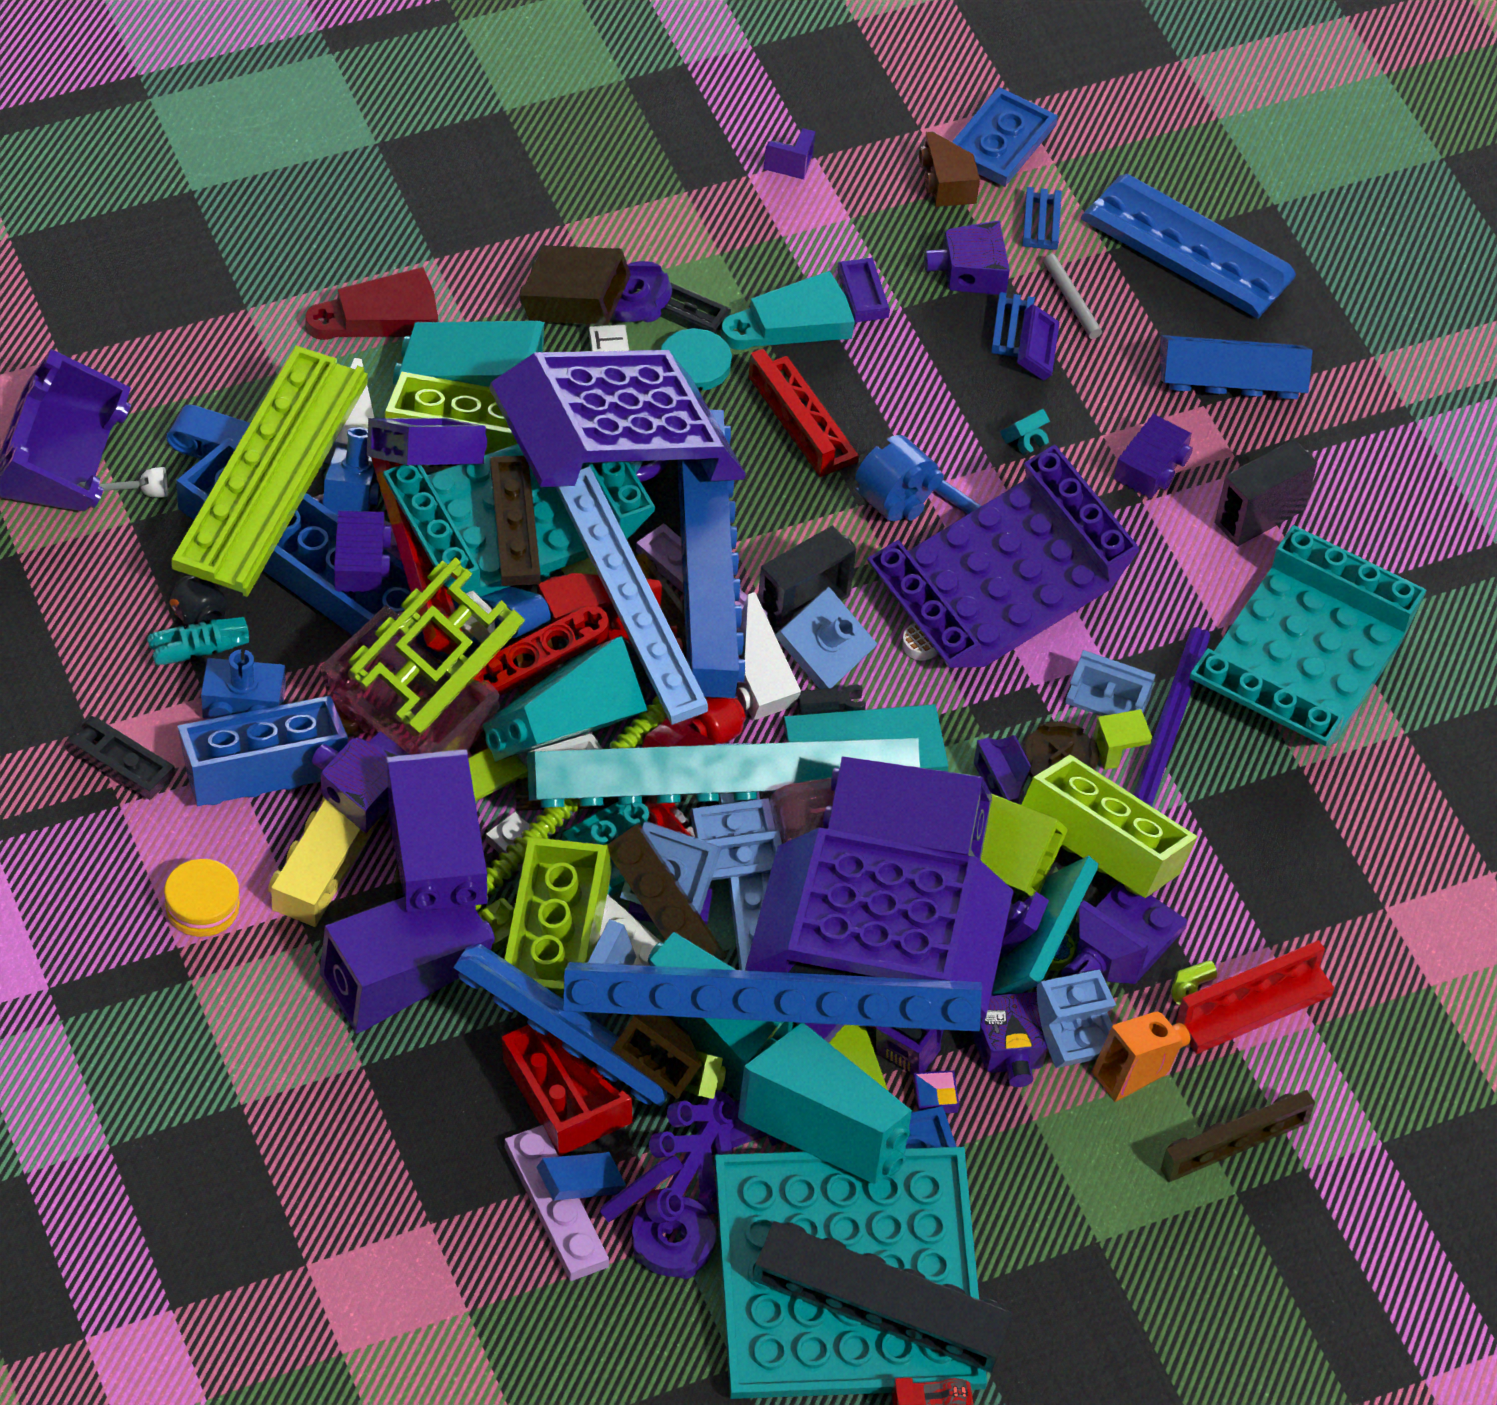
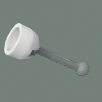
M165 467L146 470L139 481L99 484L100 487L104 488L103 491L141 488L142 492L149 497L159 498L168 496ZM80 482L78 486L84 488L86 482Z

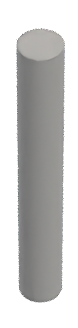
M1055 254L1047 255L1043 263L1089 338L1095 339L1102 334L1100 326Z

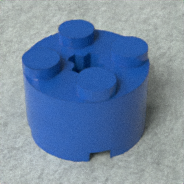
M895 435L887 439L891 444L884 449L876 446L865 457L855 476V480L859 483V488L855 487V490L887 520L898 521L906 517L909 521H912L923 512V503L931 492L940 486L944 479V474L939 470L938 465L906 436Z

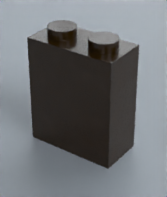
M543 245L537 260H534L531 272L525 285H522L520 289V303L524 306L529 321L608 325L631 273L621 248Z

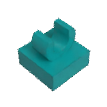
M1041 409L1001 430L1000 433L1006 444L1018 439V448L1023 455L1034 451L1030 444V437L1036 440L1039 448L1049 443L1047 434L1042 429H1039V427L1050 422L1044 409Z

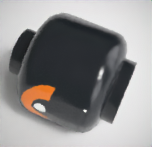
M190 575L182 577L177 581L169 602L172 610L187 628L189 624L196 625L204 621L207 625L209 620L223 619L227 605L224 594L215 583Z

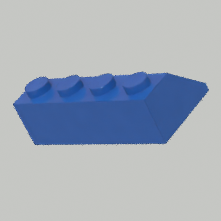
M1161 335V381L1170 383L1169 389L1177 391H1191V385L1205 386V392L1227 394L1228 387L1241 388V395L1263 396V390L1277 391L1278 398L1298 399L1299 393H1309L1313 350L1303 345Z
M331 695L177 725L189 784L197 807L217 805L223 801L242 797H257L262 793L282 789L292 790L302 785L321 782L323 770L312 764L316 750L321 745L326 744L340 752L348 744L347 734Z

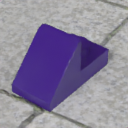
M1035 892L1024 902L1019 900L1014 905L1011 903L999 960L1036 932L1049 902L1047 898Z

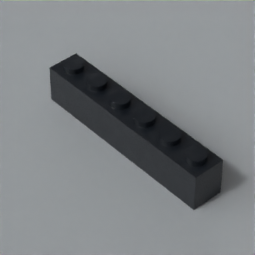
M773 1221L756 1262L753 1275L754 1282L989 1373L993 1371L1014 1314L1007 1311L999 1302L990 1299L981 1301L966 1295L964 1290L955 1285H940L929 1281L922 1273L909 1268L898 1269L886 1264L884 1259L875 1254H859L847 1249L842 1242L836 1239H820L807 1234L806 1230L801 1226L789 1222L782 1224Z

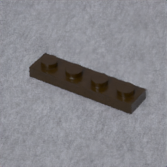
M524 455L490 457L501 585L540 584V565L529 464Z
M636 824L607 845L610 857L665 940L675 932L717 959L723 961L727 958V955L641 825Z
M1308 1090L1295 1095L1291 1093L1284 1094L1277 1098L1273 1104L1259 1110L1251 1108L1243 1112L1237 1119L1224 1125L1216 1123L1209 1126L1202 1134L1193 1138L1177 1139L1167 1147L1161 1171L1167 1181L1172 1182L1304 1126L1310 1121L1315 1101Z

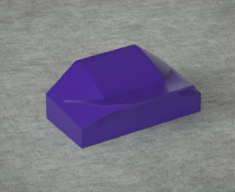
M1012 735L998 740L989 737L977 740L973 763L979 775L983 777L990 793L1021 805L1025 797L1023 787L1031 765L1016 736Z

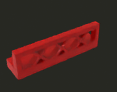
M764 349L751 353L749 379L819 477L858 463V453L788 356L772 361ZM780 371H785L790 378L789 382L786 381ZM799 398L805 399L808 403L806 407ZM817 423L823 424L826 428L825 432L822 431ZM835 448L841 449L844 455L834 458Z
M1319 940L1183 997L1176 1023H1182L1188 1029L1190 1034L1189 1045L1195 1054H1199L1332 997L1334 986L1320 967L1325 951Z

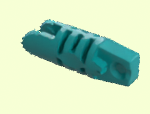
M244 617L209 620L207 625L203 621L196 625L189 624L186 629L183 626L154 632L148 636L147 641L150 648L155 650L153 658L155 664L159 666L190 660L191 655H194L195 658H200L203 655L209 656L212 655L214 650L219 654L225 650L249 643V630Z

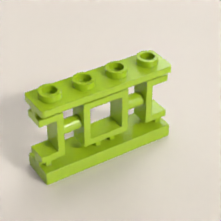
M456 557L449 564L442 560L428 575L427 578L432 581L422 593L416 588L402 603L401 606L405 611L395 621L392 617H389L375 632L379 639L370 649L363 645L348 661L353 666L349 670L348 677L353 681L356 680L365 691L379 677L406 701L404 706L396 713L395 718L407 726L406 730L416 739L425 732L525 622V619L518 612L508 609L502 600L488 614L463 592L461 588L471 578L472 573L468 569H464ZM451 576L456 580L446 593L460 606L448 619L433 605L421 617L418 614L419 610ZM473 616L487 629L499 618L502 623L469 658L465 657L463 654L473 643L472 640L459 630L465 622ZM431 620L459 645L437 670H434L408 646ZM400 632L403 637L397 642L394 649L408 662L396 675L391 673L380 662L369 673L366 672L364 669ZM419 672L434 686L446 674L450 679L414 715L411 710L419 703L420 698L407 685Z

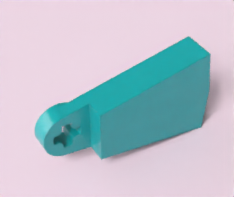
M827 271L751 298L749 309L729 315L724 319L721 338L730 348L735 350H745L753 346L852 339L855 321L844 292L831 272ZM734 329H739L741 332H745V334L740 335L739 332L734 331Z

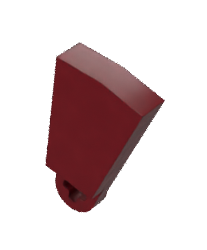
M424 267L338 289L337 299L315 304L307 310L306 331L312 337L320 340H328L334 337H411L415 322H438L435 294ZM325 318L329 324H322L319 319Z

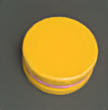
M194 859L176 867L166 880L164 887L166 914L171 924L179 931L191 936L207 937L223 932L236 920L240 909L239 884L235 874L226 865L211 859Z

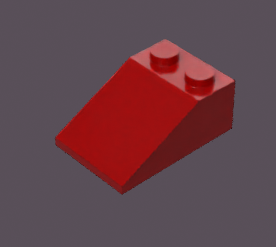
M571 573L561 577H552L538 584L537 594L545 599L550 610V624L582 607L589 605L598 606L607 613L610 640L622 635L630 641L598 575ZM646 579L661 607L662 584L659 580ZM590 620L585 622V627L590 626L593 630L598 629V623L593 624ZM571 628L574 632L575 637L579 636V633L575 634L574 628ZM554 636L551 638L554 650H558L557 640L564 639L565 637Z

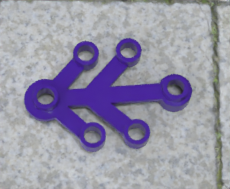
M715 1092L714 1099L706 1098L700 1105H692L688 1101L675 1102L669 1105L667 1118L673 1127L689 1126L693 1122H701L702 1127L697 1135L674 1136V1134L667 1131L655 1133L651 1136L649 1148L652 1155L656 1158L671 1157L675 1153H686L681 1162L684 1168L673 1176L667 1188L652 1190L646 1198V1212L653 1222H670L679 1217L684 1210L682 1196L696 1171H698L700 1189L698 1202L708 1211V1215L718 1213L711 1145L715 1139L717 1155L732 1154L730 1130L735 1125L737 1111L732 1098L728 1094Z

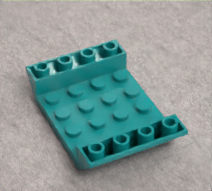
M518 444L485 455L484 464H459L430 475L425 473L421 465L403 464L383 471L385 481L433 567L435 568L442 560L449 564L456 557L461 562L460 565L472 573L471 578L464 584L461 590L466 593L474 591L479 597L510 587L501 585L490 457L523 455ZM629 462L583 463L581 469L591 467L627 540L655 511V505ZM530 468L540 575L590 558L556 488L540 487ZM451 576L444 586L450 587L456 579Z
M1292 525L1276 548L1272 567L1216 649L1213 651L1208 648L1190 673L1189 678L1324 746L1335 744L1401 645L1426 594V589Z

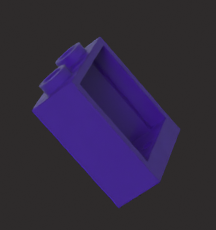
M368 418L367 456L404 465L484 464V455L487 448L486 426L450 418Z

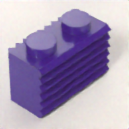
M1152 413L1147 423L1144 424L1140 432L1134 436L1129 446L1127 445L1122 455L1119 456L1114 479L1116 482L1127 485L1129 489L1133 488L1135 492L1140 491L1148 499L1152 498L1159 488L1166 490L1173 480L1176 466L1184 467L1192 454L1193 447L1189 446L1192 433Z
M338 510L335 553L336 591L344 590L348 592L351 590L362 593L364 591L369 593L375 591L379 593L382 587V578L390 577V555H383V549L391 548L392 525H384V512Z

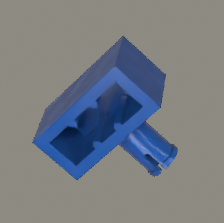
M363 427L348 429L347 447L336 446L325 477L323 505L337 515L338 510L370 511L371 505L377 506L379 502L380 486L372 459L367 456L368 429Z
M241 650L231 653L229 660L208 658L201 693L202 717L213 719L283 705L286 691L285 665L254 662V656L247 650L244 653L245 660L241 659Z

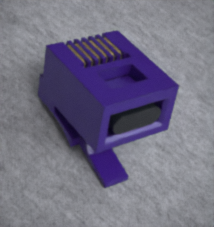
M877 1026V1054L884 1059L888 1058L889 1062L893 1061V1064H897L898 1067L901 1066V1069L905 1068V1071H910L912 1075L917 1072H925L941 1050V1038L944 1030Z

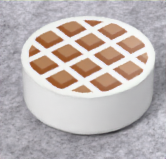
M915 623L906 628L903 634L902 647L909 657L924 661L932 659L938 654Z

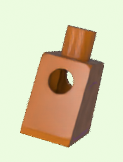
M1158 1011L1117 1023L1111 1027L1092 1073L1115 1102L1165 1076L1170 1071L1179 1049L1190 1043L1189 1031L1182 1023L1171 1025L1166 1017Z

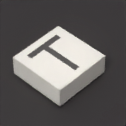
M625 325L589 327L591 351H629Z

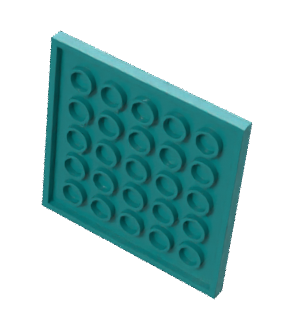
M964 1147L905 1149L906 1160L901 1169L894 1175L890 1176L887 1174L876 1184L807 1152L715 1155L730 1399L892 1393L895 1378H912L913 1383L941 1382L955 1378L967 1380L971 1384L972 1390L986 1389L987 1375L984 1370L753 1281L755 1265L773 1221L782 1224L789 1222L801 1226L806 1230L807 1234L820 1239H836L842 1242L849 1250L862 1255L864 1253L875 1254L884 1259L888 1265L901 1270L905 1268L916 1270L922 1273L929 1281L940 1285H955L964 1290L966 1295L979 1299Z

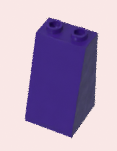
M467 749L387 757L389 822L406 912L487 904V870Z
M842 756L840 768L835 767L832 773L831 791H835L833 805L826 807L823 828L928 849L974 856L981 860L992 795L983 777Z
M404 897L326 925L320 975L357 1034L459 979L458 975L460 972L453 967L466 947L481 944L491 950L495 937L490 924L487 921H482L478 915L475 905L406 912Z

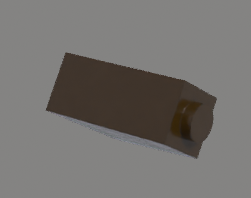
M635 1015L611 1048L613 1052L677 1099L702 1066V1062L687 1030L668 1016Z

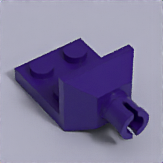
M1119 882L1096 908L1085 900L1080 903L1072 935L1075 948L1074 959L1062 969V977L1100 969L1107 982L1136 984L1186 929L1188 920L1152 895L1144 898L1141 895L1133 894L1125 888L1124 884Z

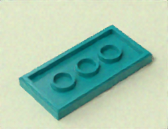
M936 704L784 716L783 725L787 743L919 738L920 768L948 772L949 766Z
M1089 855L1047 876L1040 895L1047 898L1049 902L1036 932L1003 957L996 970L991 996L1023 993L1042 982L1098 869L1099 864Z

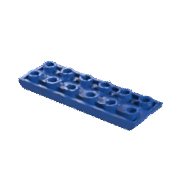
M1129 174L1120 175L1081 216L1083 221L1257 319L1296 276L1294 269L1289 263Z
M475 944L466 947L453 967L460 972L458 976L463 982L475 989H479L480 986L494 995L493 1000L500 1007L509 1012H514L516 1009L528 1017L527 1023L534 1030L543 1035L553 1034L563 1041L562 1047L573 1056L580 1059L586 1056L598 1064L596 1069L600 1074L614 1082L620 1079L632 1087L630 1092L643 1103L651 1105L654 1102L660 1107L665 1102L667 1091L611 1050L619 1036L583 1012L563 1011L564 999L485 946Z

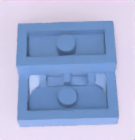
M769 798L692 808L690 817L695 838L722 847L711 880L771 872L777 846L781 845L782 842L779 830L775 831Z
M1100 969L1046 980L1037 984V1001L1041 1026L1055 1068L1098 1059L1109 1031L1113 1026L1107 1012L1116 1006Z

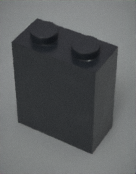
M1293 439L1226 475L1214 523L1238 547L1306 510L1318 464L1313 455L1308 450H1304Z

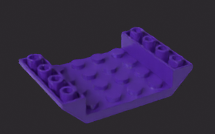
M669 350L535 352L490 383L489 389L540 487L575 486L582 464L586 462L699 459L710 481L744 480L746 476L745 471L694 381Z
M1055 444L1024 463L1026 473L1024 481L907 551L898 539L867 558L869 565L949 668L985 667L1111 590L1139 552V546Z
M819 827L777 846L745 971L787 973L790 961L874 977L982 982L981 1018L986 1019L1013 890L978 857Z

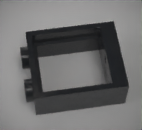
M833 525L761 566L758 599L762 608L768 612L767 619L775 633L781 630L828 587L831 588L841 601L850 596L856 548L852 540L846 535L843 536Z

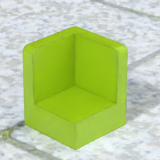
M1141 709L1097 717L1093 738L1097 742L1099 758L1104 770L1119 767L1123 749L1149 745L1151 743L1152 735Z

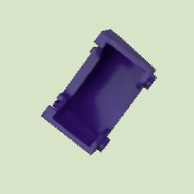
M50 349L22 390L1 448L0 498L83 512L89 506L95 508L104 488L99 486L100 478L96 477V473L110 430L116 422L122 424L130 411L131 404L127 402L131 387ZM86 482L84 488L78 486V484Z

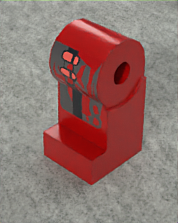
M895 1378L891 1397L892 1405H974L971 1384L967 1380L954 1378L941 1382L913 1383L912 1378Z

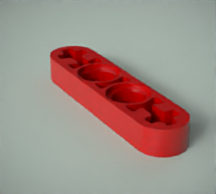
M589 605L582 607L500 650L473 679L476 692L485 698L499 697L600 644L609 634L607 613L598 606ZM590 620L593 624L598 623V629L593 630L590 626L585 627V622ZM571 628H574L575 634L579 633L578 640L575 639L574 632ZM554 636H563L569 641L568 645L561 650H553L547 643ZM523 653L530 654L535 658L534 663L527 668H520L513 661L515 657ZM505 663L507 664L509 673L511 674L510 676H508L506 669L503 670V664ZM489 673L492 677H497V682L491 684L489 680H484V675Z

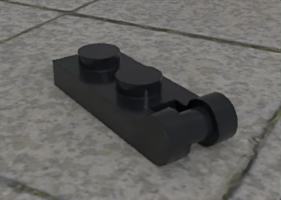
M95 716L89 717L82 724L83 730L79 734L71 735L64 743L66 750L73 757L85 759L149 800L175 776L174 765ZM93 741H99L96 745L92 743Z

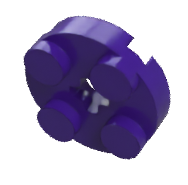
M637 261L629 263L628 267L631 276L611 321H655L660 317L661 309L665 307L672 295L669 277L667 273L662 271L661 266L654 262Z
M682 1196L684 1210L674 1221L655 1223L649 1218L646 1206L644 1205L637 1213L632 1227V1244L636 1261L659 1275L682 1279L695 1276L698 1269L709 1261L715 1248L716 1229L708 1217V1211L699 1202ZM673 1229L681 1231L680 1238L683 1240L676 1243L669 1242L663 1236V1233L671 1234Z

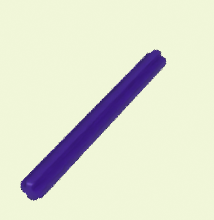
M1194 627L1190 631L1133 794L1151 807L1195 683L1194 680L1189 678L1190 673L1205 653L1209 643L1210 633L1206 629L1202 630L1199 627Z

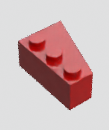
M528 1024L502 1036L503 1060L538 1122L545 1128L559 1157L633 1123L632 1098L623 1090L619 1092L595 1067H589L580 1058L567 1052L562 1047V1040L551 1033L543 1035Z

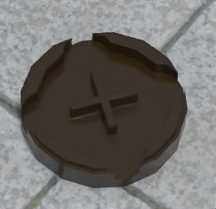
M1054 721L1039 725L1038 730L1027 735L1023 746V751L1031 765L1028 775L1033 780L1034 776L1068 755H1072L1096 771L1100 755L1097 742L1092 736L1089 738L1088 735L1083 733V728L1073 723Z

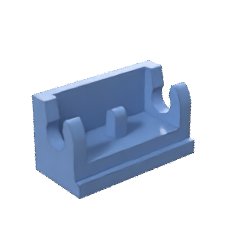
M1083 650L1072 676L1071 687L1065 703L1100 716L1139 709L1144 714L1151 697L1155 674Z

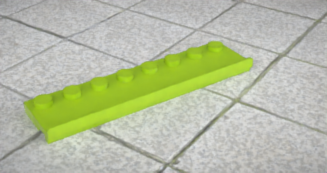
M297 345L294 347L172 558V569L242 592L243 596L248 597L367 386L368 373L364 372V367L357 365L356 369L337 364V358Z

